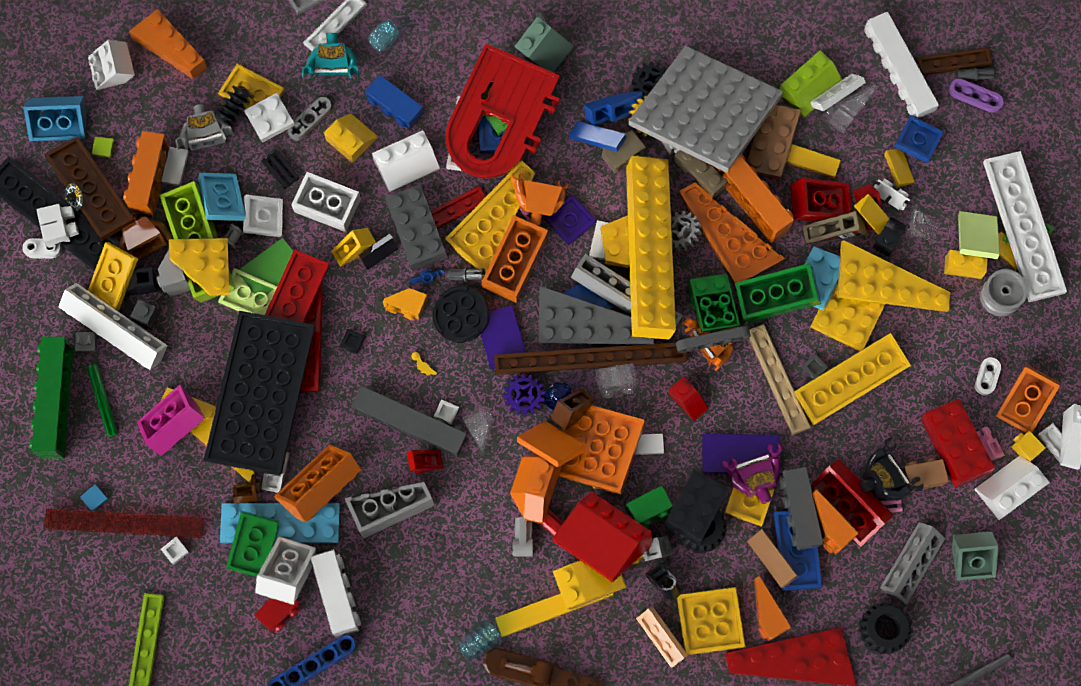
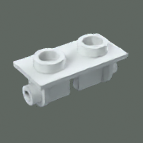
M885 178L883 181L878 179L880 185L875 184L874 188L880 193V198L886 200L888 195H890L891 199L888 203L897 208V210L901 209L903 211L907 206L904 202L906 200L910 201L908 198L909 194L902 189H899V191L892 188L894 184Z

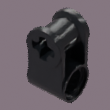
M659 562V566L650 573H645L648 580L665 598L674 600L679 597L681 589L677 580L662 562Z

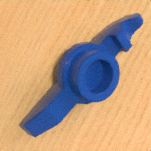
M423 270L420 276L409 279V282L418 283L422 281L424 283H431L435 276H440L445 270Z

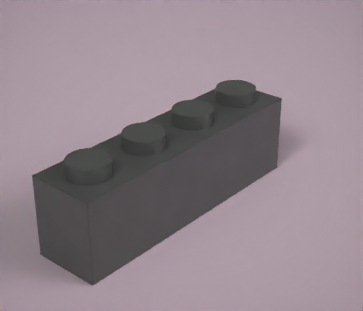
M802 467L783 471L781 477H779V486L781 489H784L783 504L785 508H788L787 523L793 530V535H791L793 547L796 546L797 551L821 547L823 541L807 469Z

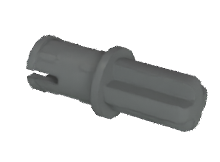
M974 67L973 69H957L956 74L957 79L974 80L976 82L977 79H994L995 71L994 69H977Z
M465 267L464 269H450L447 272V276L450 281L464 280L469 282V280H482L484 277L482 275H485L486 272L484 268L469 269Z

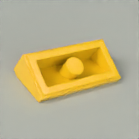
M899 149L886 150L884 155L896 187L899 188L915 183L904 152Z
M867 194L854 207L879 235L889 218L873 198Z

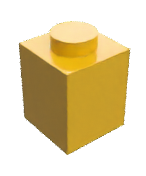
M1030 431L1025 435L1021 432L1013 439L1015 444L1011 446L1019 456H1022L1029 462L1045 449L1043 444Z

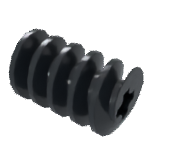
M239 84V87L232 86L235 90L234 93L228 91L230 99L223 98L226 104L219 103L221 110L214 109L216 114L230 125H232L230 121H236L234 115H241L239 109L245 110L244 104L248 105L250 103L248 98H254V95L241 84Z

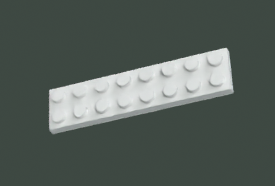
M1021 151L985 159L983 163L1019 274L1025 279L1028 286V302L1065 294L1067 290Z

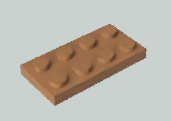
M776 105L756 132L747 164L753 166L758 175L782 180L800 120L801 110Z

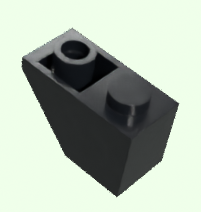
M153 268L134 269L125 296L157 292L156 274Z

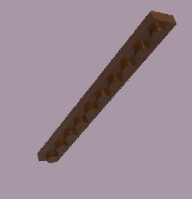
M676 343L494 355L495 375L687 362V353H678Z

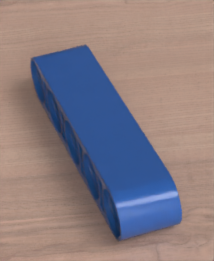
M349 635L341 636L272 679L268 686H274L276 683H281L282 686H301L353 654L357 648L356 641ZM346 640L352 641V647L349 650L342 649V644ZM328 651L335 653L332 661L325 660V654ZM312 661L317 662V669L314 672H309L307 669L308 664ZM294 672L300 674V679L296 683H292L290 680V676Z

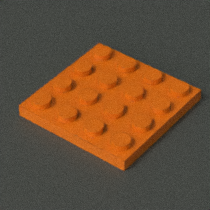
M591 405L578 423L566 430L562 429L563 432L585 444L586 451L564 463L559 477L621 495L646 421Z

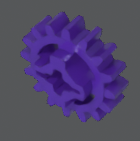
M522 374L520 379L514 376V382L508 381L510 387H504V391L507 393L503 394V398L508 399L505 405H511V412L517 410L518 416L521 412H524V416H527L529 411L533 415L535 408L541 409L539 403L544 404V399L541 397L545 396V392L540 391L543 389V384L538 385V378L533 381L532 375L525 378V375ZM535 389L537 391V399L532 395ZM512 391L517 395L514 401L511 397ZM521 392H528V397L524 396L521 398ZM524 404H528V405H529V406H527V407H521V405H524Z

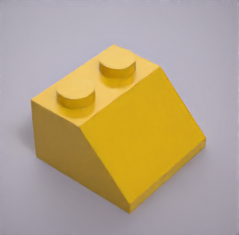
M352 114L336 119L324 132L326 141L352 163L378 138L375 133Z

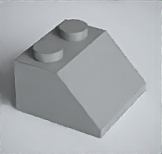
M168 250L158 268L160 276H157L159 286L162 287L163 292H167L169 297L191 290L184 271L170 261Z

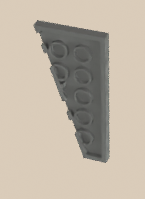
M539 286L540 344H654V338L632 337L630 316Z

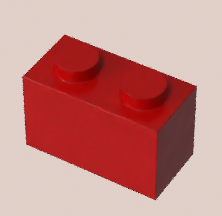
M270 598L254 616L271 633L275 631L278 633L286 626L285 621L289 617L294 618L300 612L299 607L301 604L297 600H295L294 604Z

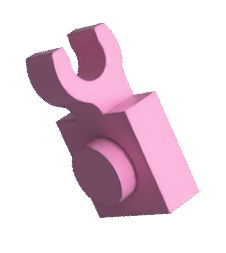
M988 427L982 428L984 436L981 435L980 431H977L991 461L1005 456L997 439L992 438Z

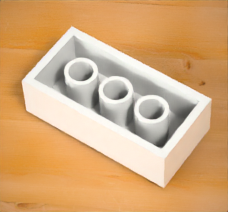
M334 550L312 556L311 561L332 634L339 638L358 632V626L361 625L359 615L352 608L356 604L351 592L348 593L347 590L350 587V583L346 574L342 573V569L345 568L340 554L337 555Z

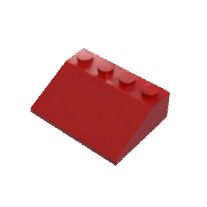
M591 491L576 505L552 538V541L613 583L652 547V531Z

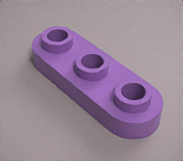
M955 79L949 86V93L952 97L988 112H998L1003 106L1004 101L1001 95L966 80ZM955 88H960L961 92H957ZM972 95H977L978 99H974ZM990 102H994L996 106H991Z

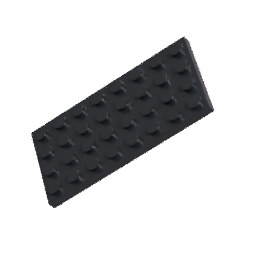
M239 310L203 461L281 477L315 332V325Z

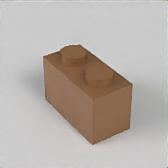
M929 458L925 460V463L920 464L917 461L909 462L902 469L910 483L914 477H920L921 480L916 482L915 485L924 484L923 489L943 486L949 482L943 459Z

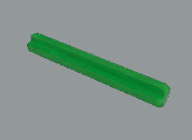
M96 364L87 367V371L108 437L116 436L118 431L99 368Z

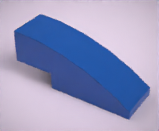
M638 91L617 94L584 104L586 121L595 126L609 119L615 122L631 115L629 111L634 110L632 104H638L637 99L641 98L643 100V93Z

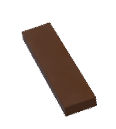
M989 47L916 58L917 66L923 76L957 71V69H973L974 67L982 68L993 65Z

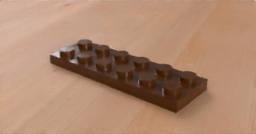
M77 136L44 154L66 189H69L70 193H72V190L74 193L78 190L80 193L77 195H82L80 196L78 207L101 241L135 222Z

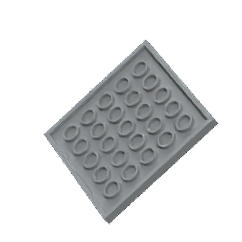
M685 46L630 118L629 125L728 173L782 97L783 91Z

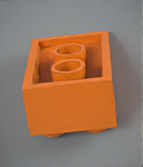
M1025 364L996 417L1025 433L1028 431L1032 433L1059 389L1060 382Z
M816 490L812 496L822 541L824 542L823 547L830 554L833 552L836 555L858 532Z

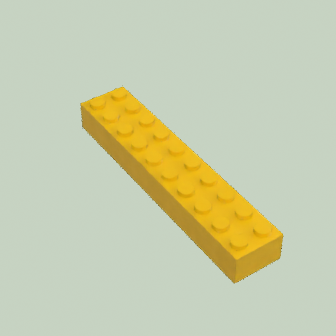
M631 156L626 166L632 337L670 339L676 331L668 159Z

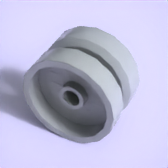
M1002 269L994 272L983 284L980 291V300L983 307L989 313L1005 317L1013 314L1025 302L1028 295V286L1025 279L1019 273L1010 269Z

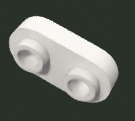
M28 239L22 247L24 254L29 258L53 259L58 257L62 251L59 243H56L52 250H48L43 239ZM31 245H35L33 250H29Z
M992 357L986 358L980 365L975 389L981 395L991 394L996 387L1001 370V364L997 359ZM987 366H992L993 371H988ZM986 383L988 388H982L981 384Z

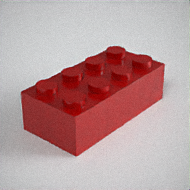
M960 399L923 414L921 421L940 460L943 459L945 469L955 489L991 474L995 467Z

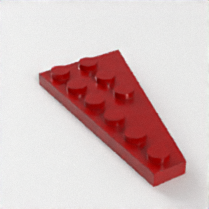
M841 628L725 653L729 674L856 686Z

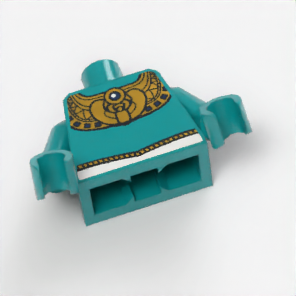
M327 33V43H320L318 47L313 49L305 67L302 69V77L304 78L305 74H310V79H313V71L315 75H349V78L352 79L351 75L357 73V76L360 77L357 58L351 48L346 47L344 43H338V33Z

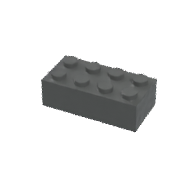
M421 184L385 197L412 271L448 259Z

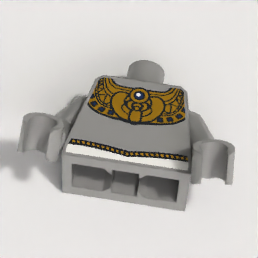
M198 104L193 107L195 114L187 117V122L183 124L180 135L175 142L177 150L181 146H185V149H188L189 145L192 151L226 143V136L232 135L233 137L234 133L228 123L218 115H214L213 111L206 112L203 104Z

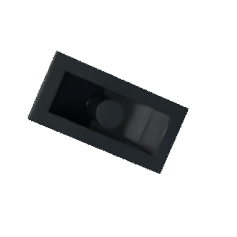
M890 217L873 248L889 257L907 225Z

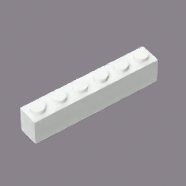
M888 11L869 19L865 26V33L868 38L871 37L875 52L881 55L882 65L885 69L888 68L892 83L896 84L899 89L900 98L906 101L908 113L919 119L935 112L939 105Z
M75 283L65 289L59 308L147 369L151 370L160 364L168 345L79 284Z

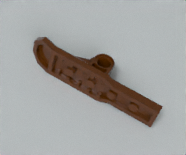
M498 647L486 652L483 662L489 675L527 686H602L603 684L602 680L563 670L557 664Z

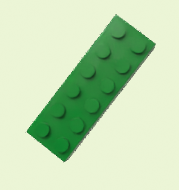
M41 336V343H38V354H40V359L36 363L38 380L34 384L37 394L36 399L33 400L35 417L31 420L33 438H30L29 446L32 452L41 459H64L74 347L65 337Z

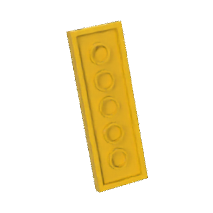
M889 333L793 393L812 424L815 425L911 365L892 334Z

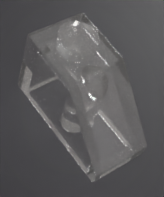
M482 406L462 417L464 425L481 454L486 451L492 430L491 421L494 420L490 411H485Z

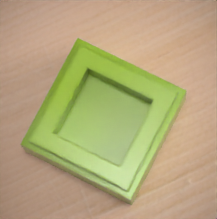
M95 137L92 156L111 158L114 139Z

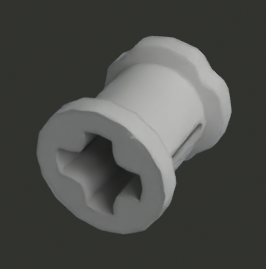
M230 224V229L221 238H228V246L235 249L236 242L245 233L237 226Z

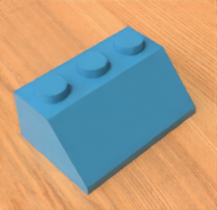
M84 96L27 99L23 108L29 141L71 140L76 136L79 139H86Z

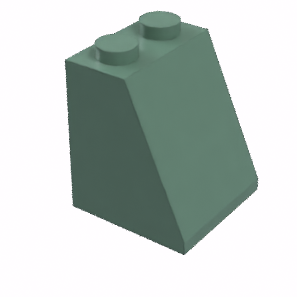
M539 17L534 20L514 46L537 65L553 73L574 48L570 42Z

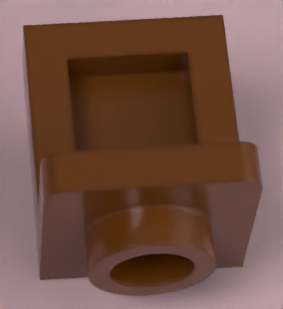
M256 474L252 475L251 484L234 485V503L258 501V493H261V482L257 481Z

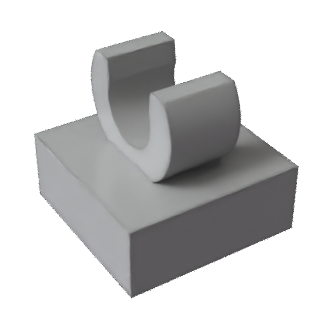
M76 332L75 351L96 352V333Z

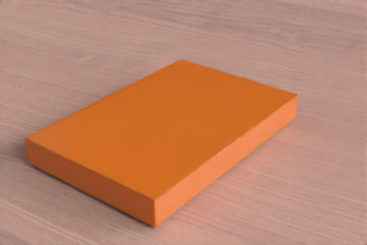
M547 421L517 436L519 444L557 467L586 451L585 444Z

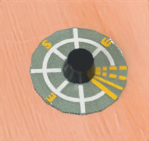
M70 183L65 191L68 206H71L74 211H78L83 204L82 192L78 185Z

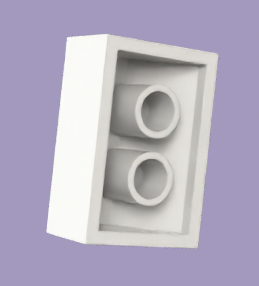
M423 130L372 153L373 160L389 192L440 169L433 149Z
M1018 456L976 487L975 491L997 519L1000 520L1050 482L1037 466L1022 456Z

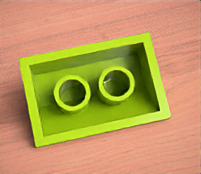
M820 50L782 83L779 90L783 91L782 97L794 109L801 110V116L805 118L815 109L812 107L811 101L842 81L834 63Z

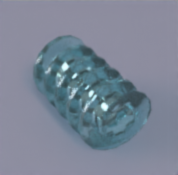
M484 621L485 628L480 625L478 626L479 633L474 630L471 631L473 638L466 635V643L461 640L458 641L459 650L470 664H472L471 656L478 659V651L485 654L483 647L491 649L490 642L498 644L496 637L501 638L488 621Z

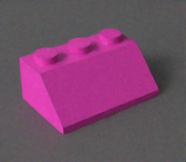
M179 385L137 421L145 444L162 456L205 418L197 403Z

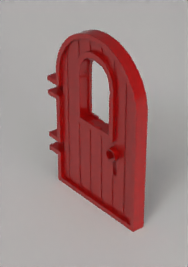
M485 43L446 128V146L451 159L457 167L473 177L491 179L503 176L513 170L522 160L526 150L535 154L541 143L540 138L533 136L545 110L554 114L560 102V98L552 95L560 75ZM490 82L493 83L488 93V98L486 100H483L482 97L486 95L485 93L490 85ZM545 98L551 101L550 106L543 103ZM486 114L490 117H497L502 122L508 124L494 155L490 159L482 161V159L470 154L469 145L483 115ZM526 138L533 141L531 146L524 144Z

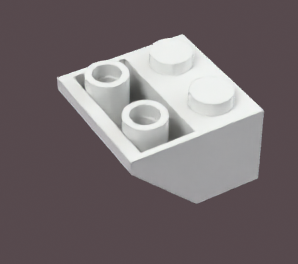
M107 40L88 57L96 90L126 83L134 76L127 42Z

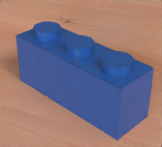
M380 75L365 91L367 101L374 107L376 105L379 106L382 113L387 117L392 116L395 118L396 123L402 128L406 126L408 129H411L424 113L423 107Z

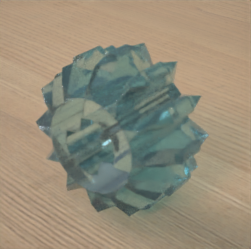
M384 21L371 31L368 41L377 51H384L397 40L399 31L390 21Z

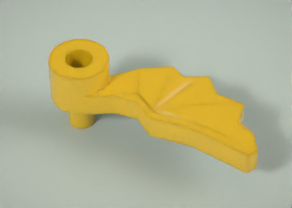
M418 352L412 353L411 357L417 361V369L421 373H425L427 376L430 374L437 375L427 363L422 362Z

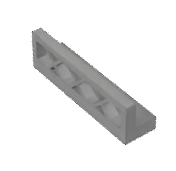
M919 522L880 589L894 595L900 602L907 605L945 538L933 526ZM935 536L937 540L935 541L934 545L931 546V540ZM926 553L924 562H921V557ZM916 569V575L912 579V572ZM904 586H906V592L902 596L900 593Z

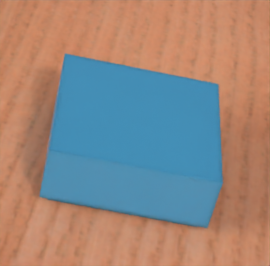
M96 484L80 496L92 512H95L109 500Z

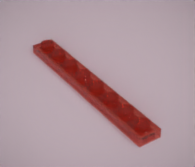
M46 509L44 529L202 538L204 518Z

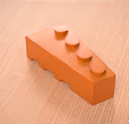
M158 9L129 31L135 42L155 53L192 79H195L207 69L204 59Z

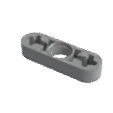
M325 97L318 98L293 121L295 126L288 129L290 138L299 141L319 124L332 110L330 100ZM320 104H326L327 109H320ZM313 115L315 117L314 122L306 123V116ZM294 128H295L296 130H298V129L300 128V134H299V135H298L297 133H295V134L293 135V133H294V132H293V129H294Z

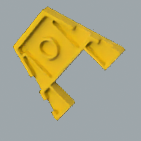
M627 215L600 227L605 264L624 268L630 267Z

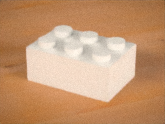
M306 172L293 200L292 208L297 214L346 232L361 198L356 190Z
M278 537L257 575L255 593L294 604L313 567L311 557L315 556L316 548Z

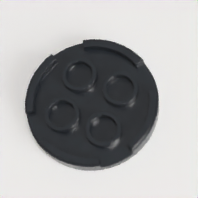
M468 286L453 287L446 290L438 299L433 308V323L437 331L445 339L456 343L469 342L480 336L487 327L490 317L489 306L483 295Z

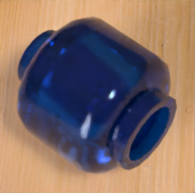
M553 383L544 394L546 406L554 411L557 401L572 393L571 387L566 383Z

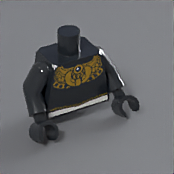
M888 438L885 441V446L883 448L880 447L869 457L865 466L866 472L862 475L864 481L860 483V488L865 493L872 491L878 499L885 498L898 501L911 494L913 490L921 491L924 484L915 485L916 482L921 480L920 477H914L910 483L890 453H886L887 451L895 450L897 443L893 447L887 446V443L892 440V438Z

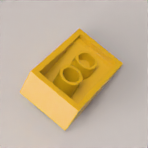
M582 561L553 571L566 608L571 610L626 588L622 574L612 583Z

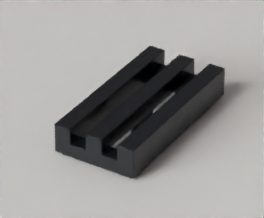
M276 149L273 151V154H269L266 159H262V163L281 186L286 189L300 178ZM276 156L294 178L291 179L289 175L284 171V169L279 165V163L274 159ZM270 160L286 178V180L288 181L287 183H285L281 179V177L268 163Z

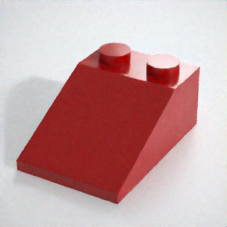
M802 178L790 184L793 219L796 221H822L852 212L850 183Z

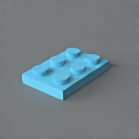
M199 173L198 181L206 219L244 221L245 211L237 175Z
M813 247L805 264L810 263L813 267L822 303L813 307L825 310L838 284L840 256Z

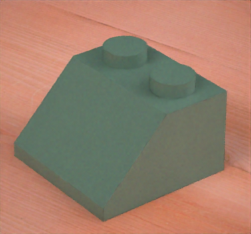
M981 532L953 535L952 552L956 580L995 578L998 544L993 533Z

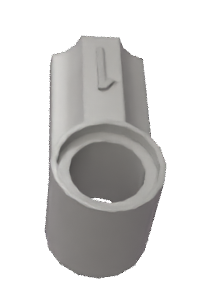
M523 517L515 518L513 556L533 557L532 521L525 520Z

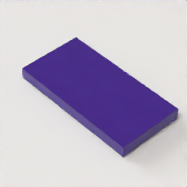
M702 434V473L728 474V469L724 468L722 463L726 461L728 466H730V458L735 459L737 464L766 454L771 456L772 453L768 451V445L771 444L772 451H775L777 449L776 444L780 445V435Z

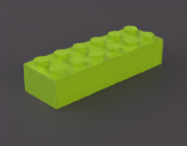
M195 181L160 195L174 239L219 238L213 220L206 219L200 186ZM229 270V291L235 289ZM186 275L195 300L202 303L217 297L209 296L200 285Z

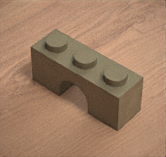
M681 150L675 154L673 162L685 174H692L698 181L699 186L708 192L713 199L726 188L727 180L712 165Z

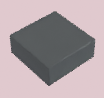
M816 354L801 366V369L812 380L822 375L829 368Z

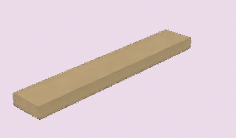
M762 324L749 329L751 334L749 340L792 436L810 429L811 427L799 401L793 393L794 389L765 325Z

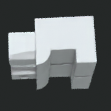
M59 204L36 209L43 240L48 248L56 246V243L69 242L71 241L70 237L79 234L75 222L66 224L67 219L75 218L74 210L71 206L61 207Z

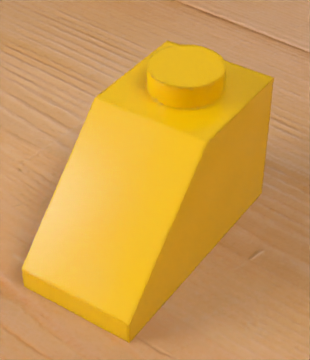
M368 228L352 230L331 252L341 267L358 258L359 254L374 245L376 241Z

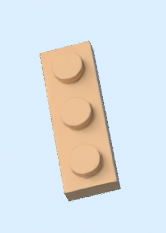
M653 606L636 618L671 668L688 656Z

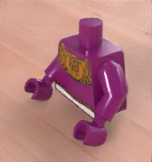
M778 443L776 444L777 449L775 451H772L771 444L768 445V451L772 453L771 456L766 454L737 464L735 459L730 458V466H728L726 461L722 463L723 467L728 469L727 473L731 485L742 494H746L748 498L758 495L761 504L772 500L769 491L774 489L779 480L781 467L778 454L781 453L782 448Z

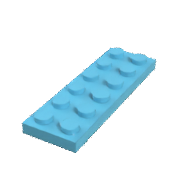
M222 503L220 543H233L241 511L280 521L275 542L278 537H282L298 543H339V503H328L306 523L295 518L280 503Z

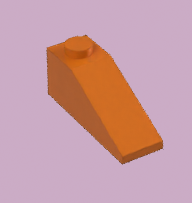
M758 576L754 579L757 619L760 627L758 632L763 639L767 638L769 642L789 630L791 626L761 577Z

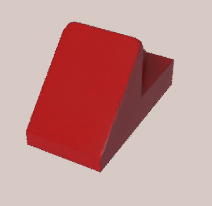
M411 450L407 452L410 471H415V475L444 469L440 450Z

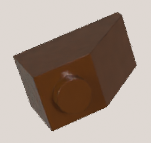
M580 388L557 401L551 419L566 430L578 423L594 403L595 398Z

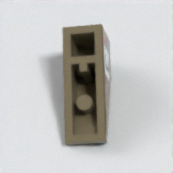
M857 211L803 226L806 244L844 240L867 234L864 218Z

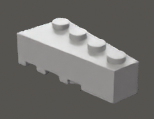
M424 482L402 486L393 490H382L379 493H368L359 497L344 498L363 539L435 506Z

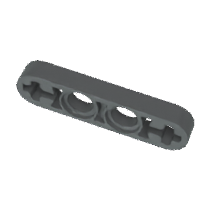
M743 326L682 339L676 342L678 353H685L742 341L750 338L751 334L749 327Z

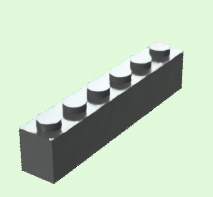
M361 386L351 406L353 411L458 458L467 439V433H465L463 428L456 425L453 428L447 425L448 422L437 417V419L429 417L430 414L426 411L419 410L418 412L412 409L413 406L406 402L400 404L394 401L395 398L388 394H384V396L378 394V390L373 387L367 386L365 388Z

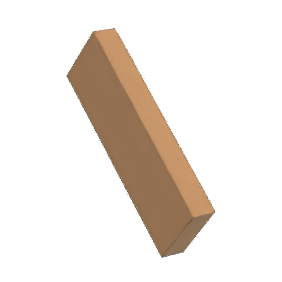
M763 529L747 541L781 588L784 589L798 577L797 573Z

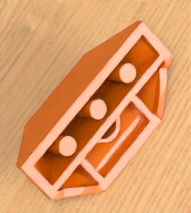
M536 453L522 457L510 494L525 520L543 524L562 465L557 467Z

